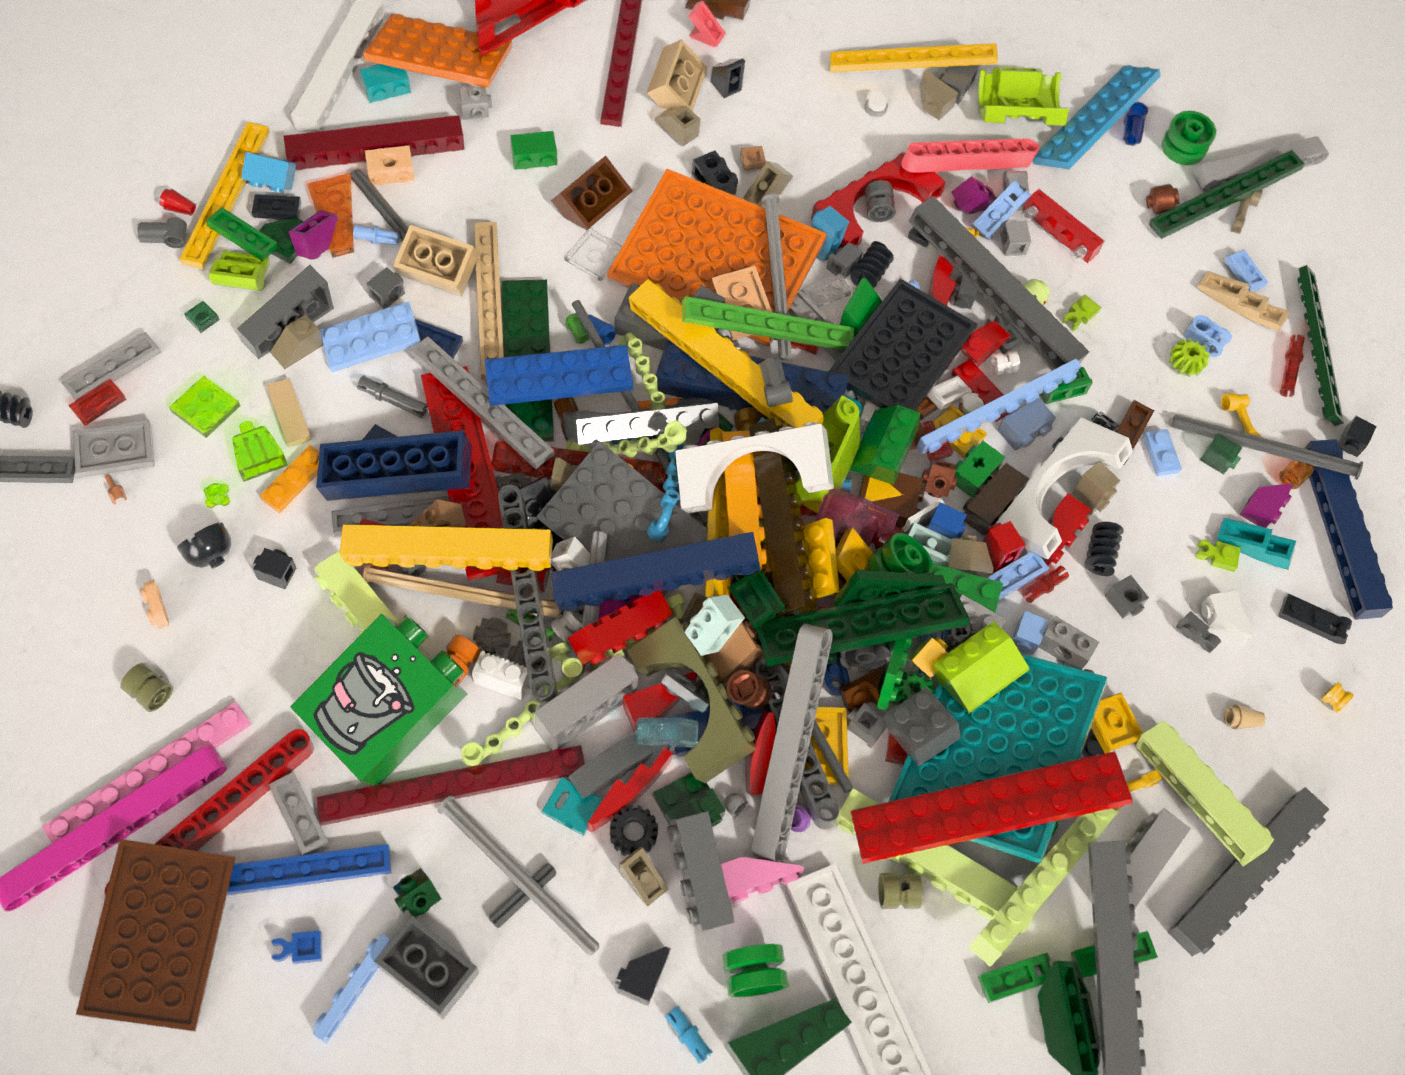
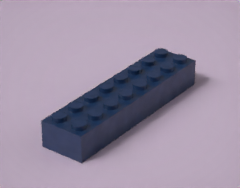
M667 339L655 374L658 392L680 398L702 397L718 403L719 406L738 410L753 407ZM750 356L751 360L757 365L765 361L763 358ZM781 362L785 379L789 381L791 391L793 393L798 392L806 403L811 407L816 406L822 414L841 395L847 398L849 387L848 375Z

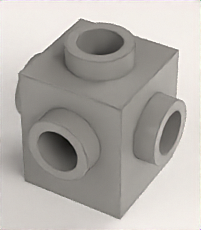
M485 87L459 88L463 119L489 117L488 108H492L491 94H486Z

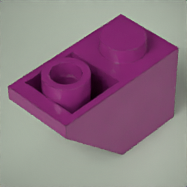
M1287 483L1258 487L1248 499L1239 515L1260 527L1266 528L1270 523L1275 524L1282 515V512L1279 511L1281 506L1284 508L1292 497L1289 495V492L1293 485Z

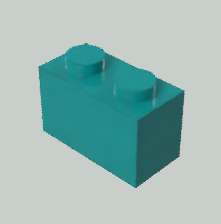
M383 64L360 69L362 85L370 103L411 93L409 77L405 69Z

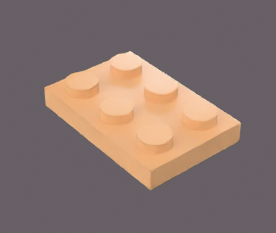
M755 266L712 278L715 293L725 298V304L772 312ZM729 330L732 341L753 335Z

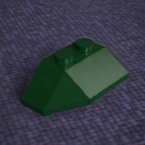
M1054 961L1037 995L1048 1054L1071 1075H1098L1101 1046L1090 992L1083 977L1078 972L1076 962Z

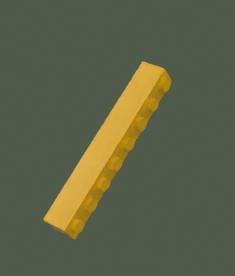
M343 525L340 555L344 562L351 566H361L363 563H373V565L379 567H386L389 564H399L402 567L425 565L429 568L451 565V567L463 569L466 566L491 569L494 566L503 567L507 570L529 567L531 570L541 571L544 568H551L553 539L551 530Z

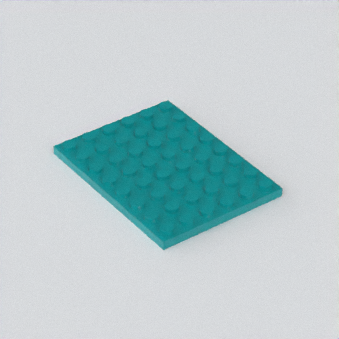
M1021 654L1029 666V670L971 713H968L939 683L934 696L958 722L961 738L919 767L908 755L888 802L1078 760L1104 693L1107 677ZM1056 821L970 841L1041 864Z

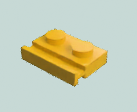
M952 404L947 411L931 423L929 429L933 432L965 414ZM978 428L972 433L967 431L961 434L962 436L952 443H949V441L945 443L965 458L968 450L973 445H979L986 438L987 433Z

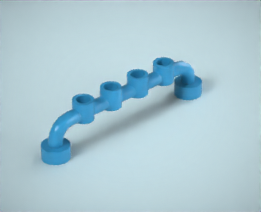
M683 443L677 445L673 452L665 451L670 464L666 469L668 478L663 485L665 494L660 501L663 509L659 520L652 521L647 529V535L656 542L664 541L668 535L669 528L667 524L673 508L680 499V495L677 492L679 481L676 451L683 450L685 446Z

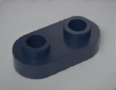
M840 652L829 654L828 658L833 659L834 663L829 664L827 662L823 680L824 689L832 696H841L839 688L850 683L848 670L840 661ZM832 682H838L840 687H834Z

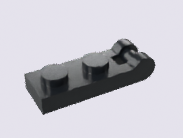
M1291 594L1285 596L1278 617L1337 644L1346 643L1348 638L1346 632L1350 630L1352 625L1350 618L1339 617ZM1332 625V626L1336 627L1337 629H1336V630H1333V629L1330 628V626Z

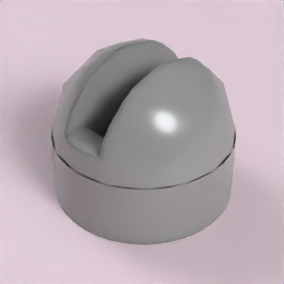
M738 793L728 795L724 801V807L733 817L740 814L747 805V800Z

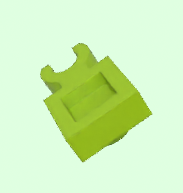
M1084 294L1070 307L1069 313L1065 315L1062 323L1065 324L1069 320L1073 321L1074 324L1071 330L1075 331L1081 322L1086 325L1093 319L1102 307Z
M1200 540L1197 547L1203 548L1205 552L1198 551L1195 554L1197 559H1212L1211 566L1235 572L1238 568L1240 547L1219 541L1214 546L1207 540Z

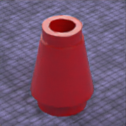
M165 189L159 199V205L163 206L164 210L192 216L196 209V203H193L174 189Z

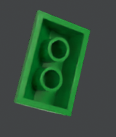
M899 405L874 410L850 471L894 485L919 428L920 412Z

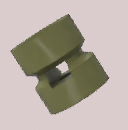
M139 663L132 667L120 683V688L131 698L136 699L137 703L148 712L156 711L162 707L173 692V686L162 676L157 678V672L146 663Z
M880 873L878 896L881 909H897L899 905H902L905 909H920L923 898L920 874L903 873L901 877H898L896 873Z

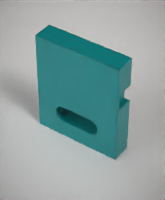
M562 777L542 809V814L584 836L588 829V821L603 799L594 794L583 799L572 782ZM568 793L569 797L563 807L557 809L555 806L562 794Z

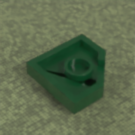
M293 218L266 223L261 227L260 232L277 242V249L272 255L290 264L295 260L297 254L289 231L304 221Z

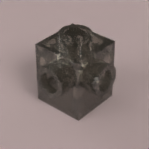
M495 617L490 619L482 618L480 626L476 625L473 640L476 641V646L481 652L484 651L485 654L489 653L490 656L494 655L502 658L504 649L509 648L512 633H508V623H504L503 620Z

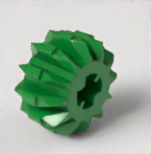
M915 670L910 675L904 672L900 685L894 684V686L899 687L894 704H901L912 697L911 690L918 693L927 687L934 694L935 690L931 689L933 681H925V674L918 677Z

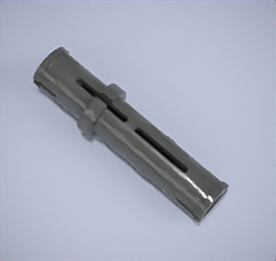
M364 375L358 381V390L371 394L380 402L383 400L420 418L427 411V409H424L428 407L426 403L398 392L384 382L381 384Z

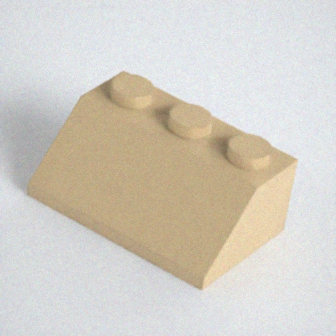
M680 39L663 47L647 94L662 108L669 109L671 107L687 106L693 111L708 67Z

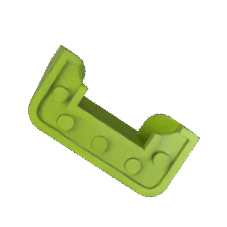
M843 395L823 413V427L827 430L828 445L831 448L829 453L834 489L809 493L803 487L801 476L796 483L797 493L801 498L802 505L817 513H825L833 507L860 447L859 408L852 400Z

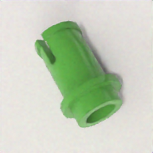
M573 313L567 316L565 325L567 328H570L576 343L582 344L589 339V335L578 315Z

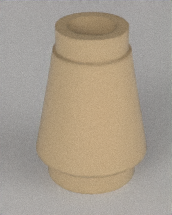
M1234 704L1226 708L1224 721L1232 729L1262 727L1265 724V714Z

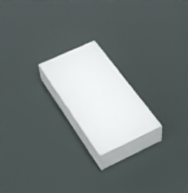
M955 376L935 385L927 396L941 410L960 401L965 394L972 393V390L959 376Z

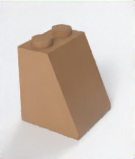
M740 608L738 609L745 619L719 652L704 655L708 662L714 664L719 673L716 676L720 683H724L726 687L732 674L740 670L750 671L759 660L764 658L756 632Z

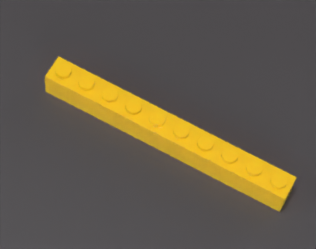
M647 279L628 297L630 308L634 313L768 419L775 417L788 427H794V429L804 427L803 425L809 422H817L823 425L822 412L816 406L811 407L806 403L798 392H792V403L768 407L760 364L757 365L752 361L745 351H740L734 347L730 339L716 333L714 327L682 322L681 302L676 297L671 298L666 294L659 284H653Z

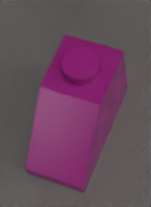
M973 176L951 192L955 198L953 203L956 208L968 214L985 211L997 199L992 188Z
M320 210L289 231L297 256L314 260L329 249L338 219L337 214Z

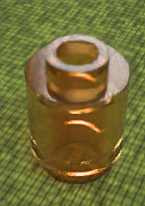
M1292 460L1279 473L1280 481L1282 484L1290 483L1293 485L1292 489H1297L1312 475L1314 466Z

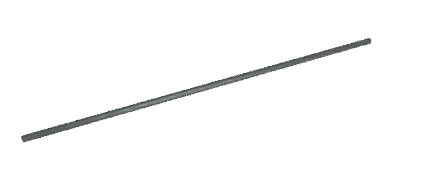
M580 300L574 301L572 306L595 348L606 347ZM631 391L621 392L631 412L642 411ZM656 435L646 436L649 439H657ZM657 448L655 455L666 473L670 460L662 448ZM699 512L689 514L708 529ZM734 575L730 576L731 586L737 582ZM784 663L778 664V668L787 686L789 672ZM815 720L812 736L844 793H847L853 789V786Z

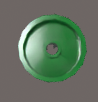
M1182 111L1172 119L1162 139L1161 146L1163 152L1170 160L1177 164L1185 166L1195 165L1201 162L1207 154L1209 147L1216 137L1217 130L1214 123L1206 115L1196 111Z
M897 533L870 556L869 570L932 574L933 563L929 553L920 542L907 534Z
M760 944L728 951L722 956L724 971L735 974L726 981L729 997L759 996L778 992L789 987L787 971L776 968L785 961L783 946L780 944Z

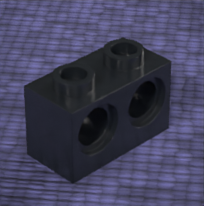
M716 150L693 159L692 175L697 181L731 195L736 194L738 178L734 172H731L725 159L720 157Z

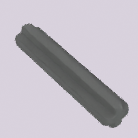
M546 863L531 877L543 888L557 873L551 864ZM518 888L489 915L490 922L495 927L500 928L530 898Z

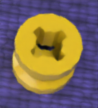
M1337 681L1321 697V700L1324 703H1330L1333 710L1338 713L1354 697V694L1351 691H1345L1342 688V684Z

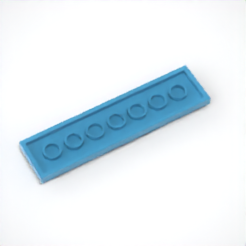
M1131 65L1123 66L1037 152L1033 159L1034 164L1069 170L1161 77L1160 69L1133 67Z

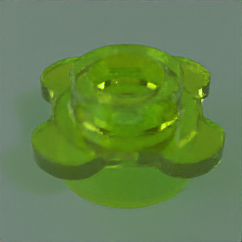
M213 483L204 489L207 497L205 505L208 508H213L216 505L227 506L230 503V498L227 494L229 491L228 485Z

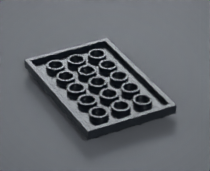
M900 278L829 372L848 375V388L881 409L899 405L917 411L975 331L978 324Z

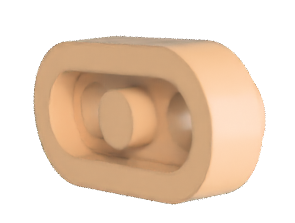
M155 579L144 582V588L140 589L144 602L149 603L151 610L147 611L151 625H157L159 629L169 626L166 609Z

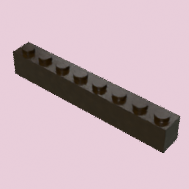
M774 417L749 426L750 437L755 436V433L761 431L779 432L780 428L788 426ZM771 451L753 452L774 590L786 608V611H780L778 614L787 617L817 611V593L812 583L813 569L808 559L809 545L804 535L806 526L801 516L800 506L802 502L797 493L796 483L798 478L793 469V463L790 459L779 453Z

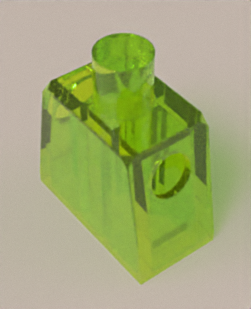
M245 421L239 425L241 434L233 436L232 442L237 468L243 482L288 466L282 449L266 426L255 428L251 421Z

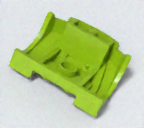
M994 67L991 73H986L985 69H981L978 94L979 112L984 123H1005L1006 115L1009 118L1027 116L1030 119H1040L1041 116L1046 125H1066L1069 108H1061L1059 100L1062 74L1056 72L1054 76L1044 75L1042 69L1028 67Z

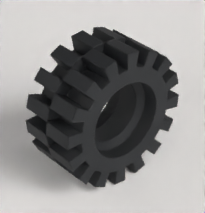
M628 805V809L621 808L618 814L615 813L610 823L609 835L611 844H614V849L616 851L620 850L623 856H626V854L630 855L640 846L645 852H650L652 846L656 843L658 835V823H656L654 814L651 816L650 810L647 808L642 810V806L639 805L637 808H633V805ZM630 822H637L644 828V835L637 841H631L625 837L623 833L624 827Z

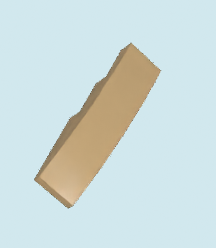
M1207 271L1198 284V289L1218 303L1243 317L1276 331H1280L1289 317L1290 311L1270 305L1269 297L1248 291L1249 284Z

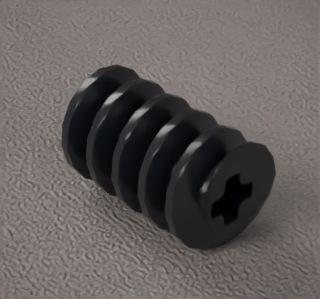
M879 241L872 242L867 252L850 274L853 284L858 286L861 279L865 278L873 288L876 287L882 275L885 274L886 269L889 268L890 263L893 262V253L883 243Z
M0 390V421L22 428L28 427L33 416L30 399L28 397L21 399L17 394L11 396L9 392H5L2 395Z
M1099 522L1093 526L1088 545L1089 550L1084 562L1087 570L1096 575L1107 577L1115 573L1114 567L1117 565L1115 559L1119 556L1117 551L1120 549L1119 543L1122 541L1121 535L1124 533L1121 525L1114 522Z

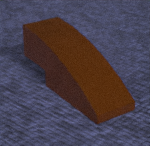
M688 0L685 8L692 10L697 2L703 1L715 18L724 20L725 15L743 20L750 7V0Z

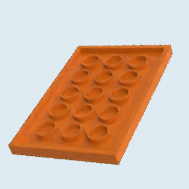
M391 14L365 50L364 60L489 88L512 49V40L488 54L480 55L477 32L467 31L461 27L445 26L442 23L426 22L420 18H408L402 14Z

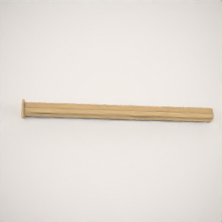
M367 564L364 569L363 579L367 584L372 582L517 610L515 595L511 593L373 568L371 564ZM542 600L544 615L556 618L560 616L561 610H559L555 602Z

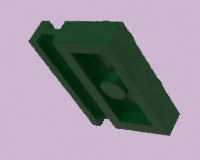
M757 570L755 574L748 575L728 587L754 630L776 617V614L780 611H786L784 604L761 570Z

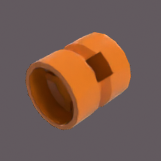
M454 635L446 646L447 652L445 653L465 671L456 681L460 684L469 673L468 666H473L477 662L481 650L467 638L461 635Z

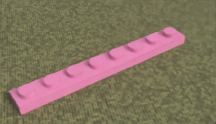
M232 703L49 821L42 828L53 844L199 749L208 745L217 748L251 726L249 720L237 703Z

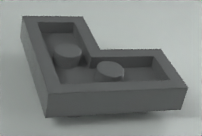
M676 669L671 670L664 676L661 683L666 686L667 691L683 698L691 709L704 713L710 708L709 694L702 679L694 683Z

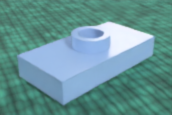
M1245 249L1228 255L1224 261L1238 281L1249 284L1248 291H1256L1266 287L1268 281Z

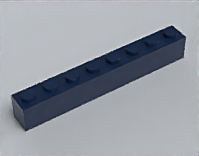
M1337 439L1310 441L1304 448L1343 459V451L1339 447ZM1305 463L1354 619L1382 618L1393 609V602L1388 594L1385 577L1381 573L1378 556L1373 549L1371 535L1366 528L1364 514L1359 507L1357 494L1352 486L1350 475Z
M749 532L552 572L551 578L554 601L559 610L573 611L579 606H598L604 601H622L634 595L647 596L653 594L654 591L663 589L672 591L678 589L679 586L688 584L693 586L701 585L705 581L713 579L726 580L730 576L737 574L750 575L757 570H761L754 533Z

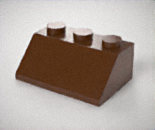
M605 155L551 201L565 219L588 230L633 190Z

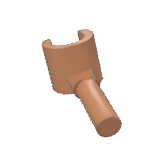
M106 475L105 479L109 485L108 494L112 503L116 504L115 500L118 498L127 500L123 487L116 485L111 475Z

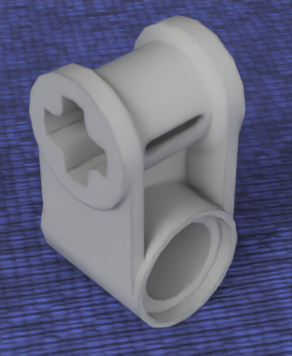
M1004 171L1002 182L1004 191L1016 180L1022 190L1029 192L1027 171ZM1014 193L1009 196L1014 202L1018 199ZM1025 203L1017 211H1021Z

